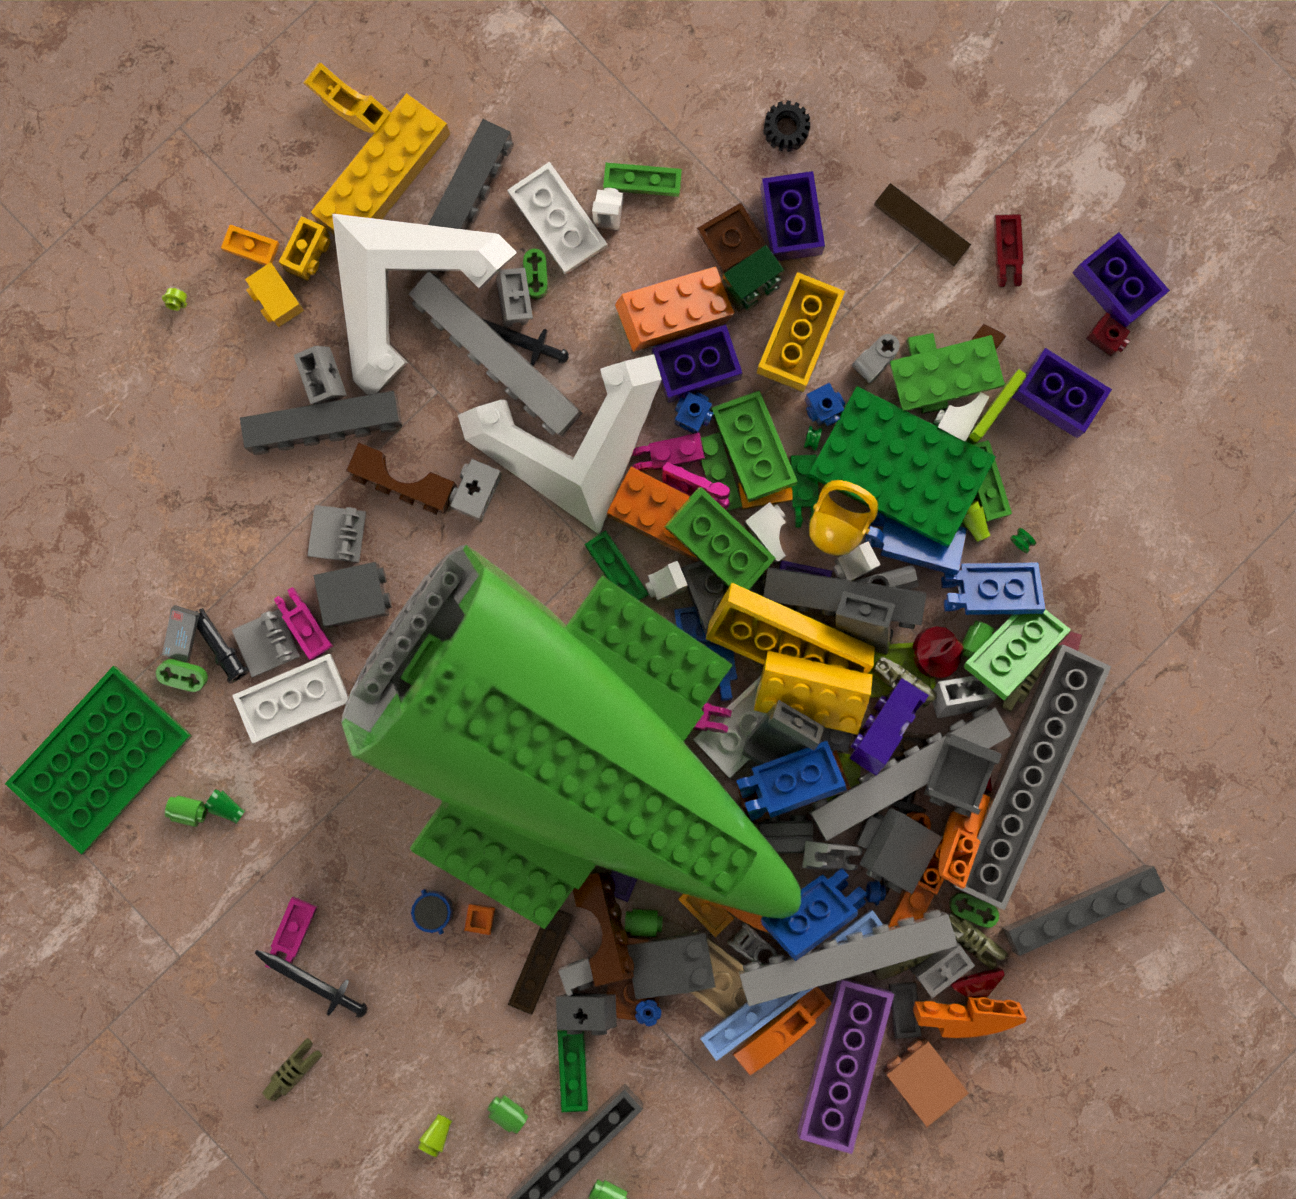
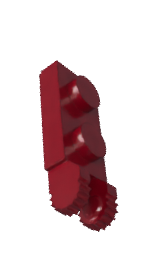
M1021 214L995 215L993 219L998 286L1005 287L1006 267H1014L1013 283L1015 287H1019L1022 285V265L1024 264Z

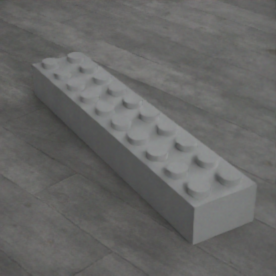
M1063 644L1058 645L1054 649L989 795L991 799L977 837L981 842L966 886L963 889L953 883L950 884L951 886L1005 910L1111 666Z

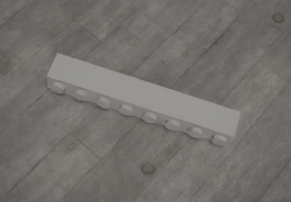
M428 271L409 293L414 299L412 305L421 313L427 311L433 317L430 321L441 331L445 328L451 334L449 339L457 347L461 348L464 346L470 352L467 356L479 366L482 363L488 368L486 374L496 383L501 381L505 384L507 388L504 391L515 401L518 398L526 404L523 409L533 418L538 415L544 421L542 426L551 435L557 433L563 436L583 414L435 274Z
M984 706L972 713L973 719L966 723L963 719L949 726L950 732L943 736L939 732L926 739L928 744L920 749L916 745L904 752L905 757L897 762L894 758L889 760L876 776L868 772L858 778L859 783L851 787V790L839 793L829 801L823 799L812 804L813 810L809 811V814L823 839L828 841L928 784L947 734L956 735L988 749L1010 737L1011 734L996 708L987 709Z
M939 909L925 912L924 918L914 920V917H907L898 920L899 925L889 928L888 924L872 928L873 933L863 935L862 932H856L847 935V940L837 943L836 939L820 943L821 948L810 950L797 961L791 956L785 958L784 954L770 957L769 963L759 965L758 962L743 965L744 970L738 972L748 1006L756 1005L958 946L949 915L945 912L940 913Z

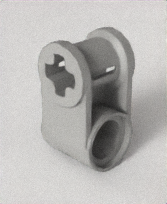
M891 334L882 335L851 366L869 383H872L897 355L900 346L898 339ZM889 344L892 346L890 351H882L883 345L887 346Z
M745 922L741 923L742 928L735 937L727 941L741 955L747 957L752 962H758L759 965L766 964L758 959V954L761 950L769 949L773 956L777 955L776 949ZM749 934L748 937L744 940V942L740 944L742 940L746 937V935Z

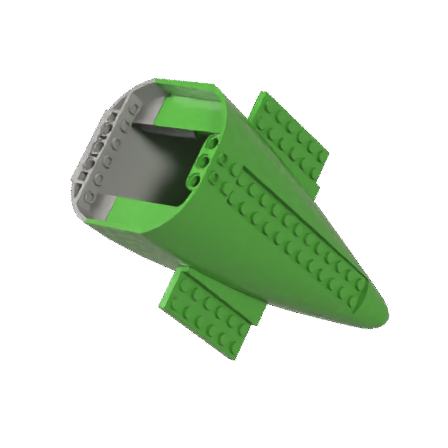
M467 544L452 550L428 575H425L367 658L351 690L341 721L352 757L442 800L438 809L411 845L410 849L413 853L544 929L572 890L581 887L596 864L666 889L769 918L784 919L793 916L799 911L801 891L792 871L718 780L684 743V740L704 714L701 709L732 667L730 662L604 576L600 577L566 625L549 608L508 574ZM430 632L443 640L444 643L412 686L400 677Z

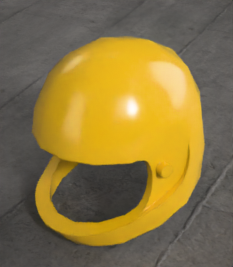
M841 480L827 483L819 494L817 504L815 503L813 506L815 510L809 522L810 538L815 546L824 553L835 556L849 554L859 546L864 534L869 533L870 529L868 527L875 520L878 512L877 500L867 490L853 483ZM833 490H846L855 493L866 501L871 511L869 513H855L837 505L828 493Z

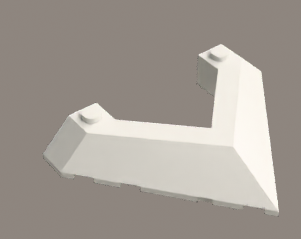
M332 214L353 381L367 395L378 394L408 364L390 345L389 270L462 271L481 290L517 252L499 234Z
M654 354L600 369L607 396L575 457L563 453L554 446L515 426L507 400L494 401L459 414L458 418L464 438L525 483L600 534L607 517V511L616 496L619 484L638 441V436L662 380Z

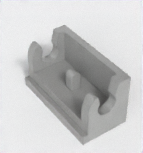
M525 268L499 270L496 282L503 327H511L514 323L521 322V325H525L529 319L533 318Z
M806 841L802 868L838 871L841 868L856 870L858 866L850 864L849 857L851 855H862L863 848L843 844Z
M958 943V946L935 952L922 963L910 968V971L932 998L975 967Z

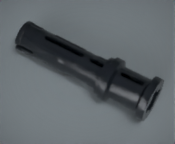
M203 608L199 609L197 629L216 656V665H220L228 676L227 681L229 684L240 680L249 672V669L243 667L236 656L237 651L228 647Z

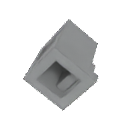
M590 957L559 968L558 972L567 996L573 994V988L577 987L578 991L593 986V976L589 964Z

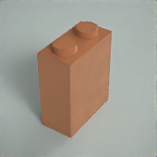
M924 1037L921 1040L917 1038L906 1047L908 1051L902 1056L896 1055L886 1063L887 1068L883 1071L926 1127H928L969 1093Z

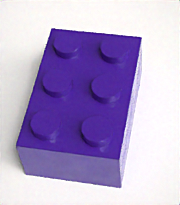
M813 171L762 178L760 191L769 249L778 261L822 255L825 242Z
M1120 232L1086 258L1072 272L1100 306L1111 315L1110 317L1125 328L1170 291Z
M726 325L652 348V355H655L667 403L678 401L681 397L686 398L689 392L692 394L696 392L702 393L739 381L742 378L743 373Z
M1045 348L1035 359L1025 375V379L1012 398L1075 438H1079L1086 432L1112 389Z

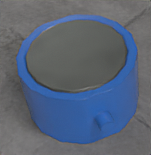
M426 889L421 890L422 895L412 905V920L416 927L423 932L435 933L438 931L439 935L444 933L443 928L449 924L453 917L452 902L442 892L430 891L427 893Z

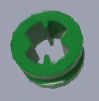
M809 425L803 448L807 449L810 446L814 451L817 450L822 428L815 430L813 426Z
M1022 528L1017 530V535L1010 537L1012 543L1024 553L1030 551V546L1036 545L1035 539Z

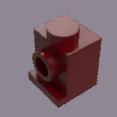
M1106 312L1091 330L1086 340L1111 357L1116 351L1121 353L1130 342L1127 336L1131 331L1111 318V315ZM1109 331H1110L1111 333H1113V334H1114L1115 336H1117V337H1116V338H1112V337L1109 335Z

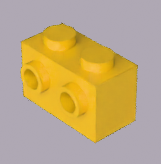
M301 216L279 260L283 269L307 281L311 275H315L319 267L318 260L322 252L325 253L330 245V235L326 228Z
M271 262L245 279L250 286L246 289L254 302L258 300L261 302L264 308L260 311L268 323L273 321L280 327L304 311Z

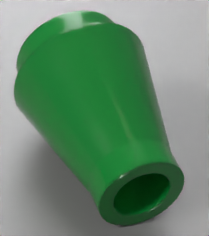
M217 789L213 791L203 806L209 810L208 813L230 820L235 824L238 823L245 812L223 790L220 792Z

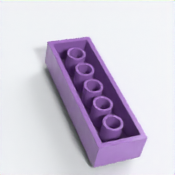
M849 978L837 981L797 1130L799 1139L850 1154L853 1153L894 997L890 990Z

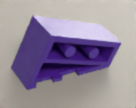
M901 678L886 698L881 695L873 709L877 710L874 716L870 714L864 722L862 728L865 729L863 735L859 733L850 747L854 750L849 758L876 776L888 762L903 738L902 735L909 723L911 724L916 717L914 714L929 695Z

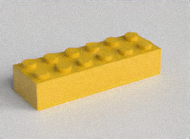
M406 93L376 133L372 135L311 211L316 222L335 235L332 214L382 220L450 136L447 123Z
M731 583L709 620L707 640L763 665L768 650L867 674L874 664V646L734 583Z

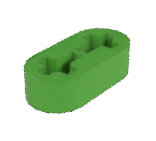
M530 249L523 257V268L526 271L529 296L532 299H541L548 291L547 261L545 254L541 250ZM533 256H537L538 260L542 261L537 264L538 271H533L532 263H528V261H532ZM533 277H538L539 285L543 286L539 288V292H534L533 288H529V286L534 284Z
M174 659L165 660L156 669V677L160 683L190 692L199 691L208 681V674L202 667ZM168 667L171 668L170 672L174 674L171 677L168 676L167 671H164ZM192 674H195L196 679L199 680L196 684L193 683V678L190 677Z
M959 892L952 895L949 900V908L952 913L977 925L990 928L999 921V912L996 907L971 895ZM963 897L966 898L965 903L972 906L971 911L962 908L958 912L959 907L955 905L956 901H961ZM990 908L989 913L993 915L992 919H986L984 923L982 922L983 917L976 914L977 909L987 911Z

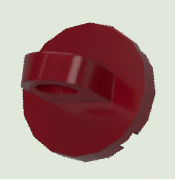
M934 626L923 629L913 642L914 663L918 670L929 678L939 679L948 677L957 670L964 646L954 633L945 627Z

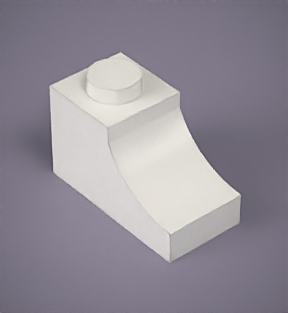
M614 188L597 190L596 200L593 202L592 209L593 224L596 228L619 231L623 193H619Z
M980 392L971 403L965 406L954 407L949 405L945 411L940 409L933 423L937 424V428L966 442L989 396Z
M769 502L748 518L744 526L776 558L773 561L776 565L786 556L779 541L780 529L786 523L784 520L786 516L778 505L773 507Z
M868 541L855 548L849 554L838 557L834 561L836 566L833 568L838 578L853 581L874 571L880 566V563Z
M678 561L670 563L663 569L648 575L649 582L645 583L650 597H656L658 602L686 591L688 586Z

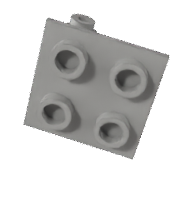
M315 505L307 556L359 563L366 511H359L350 507L343 509Z
M280 609L274 612H265L261 614L260 618L232 629L252 678L300 657L289 628L282 618L283 614Z

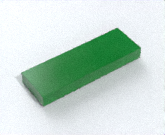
M606 530L584 544L609 581L639 601L649 596V593Z
M557 1030L561 1113L588 1111L584 1030L582 1034H567V1030Z

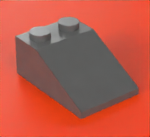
M704 930L627 945L629 956H631L634 962V978H632L636 999L689 993L716 987Z

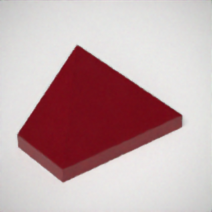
M997 967L993 970L989 969L963 976L949 986L966 997L987 998L1004 978V970Z

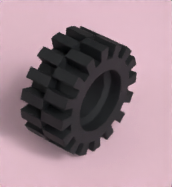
M788 100L784 105L782 101L778 102L777 107L773 105L770 112H767L764 121L763 132L766 135L767 143L771 142L772 148L779 147L778 151L783 152V148H786L787 152H791L792 148H795V150L799 149L800 144L803 145L810 130L809 113L805 114L806 109L804 107L800 109L797 102H795V105H791V101ZM783 118H790L796 123L797 129L790 135H784L779 132L777 123Z

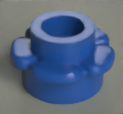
M877 880L868 881L866 885V901L874 903L875 906L879 905V901H884L886 895L885 885H881V882Z
M647 999L644 1002L641 1001L635 1009L637 1012L635 1015L636 1020L648 1027L655 1025L657 1020L661 1018V1008L657 1006L654 1000ZM650 1011L651 1014L648 1016L645 1012Z

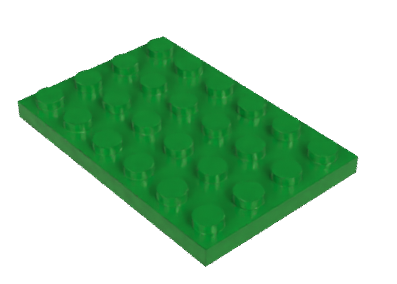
M856 386L844 411L840 415L841 419L834 426L808 476L824 485L834 480H841L862 487L877 500L879 513L948 548L996 456ZM836 490L869 507L866 501L857 494L846 490Z
M112 666L8 779L5 785L82 855L92 847L192 735L117 666Z

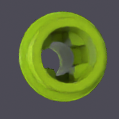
M978 501L972 502L962 522L974 536L976 542L989 537L990 533L983 506H980Z
M438 1114L419 1139L420 1144L418 1148L431 1156L437 1157L439 1152H443L452 1120Z

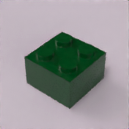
M765 245L725 272L722 283L729 300L738 312L743 309L748 311L759 303L758 299L763 295L770 296L780 288L779 284L782 281L784 269L767 245Z

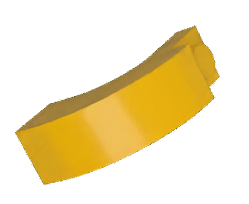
M321 62L314 67L303 82L322 99L321 102L363 131L376 133L391 113L373 96L362 95L350 88Z

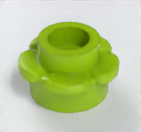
M168 288L166 293L162 295L165 306L171 310L179 311L180 308L187 307V295L179 289Z

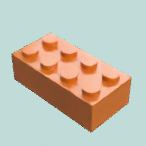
M716 266L623 293L615 304L633 352L724 325L734 315Z
M630 467L607 511V517L696 562L700 561L664 527L691 496Z

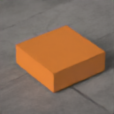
M469 904L464 931L491 935L496 908Z

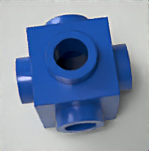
M830 382L806 394L804 399L808 405L806 412L812 422L816 421L818 426L825 423L827 426H830L841 419L840 415L844 411L843 406H845V402L839 392L835 393Z
M689 392L686 399L681 397L675 408L678 414L674 424L692 434L699 433L703 425L706 427L709 425L714 414L710 411L712 403L708 402L709 398L698 392L695 394Z

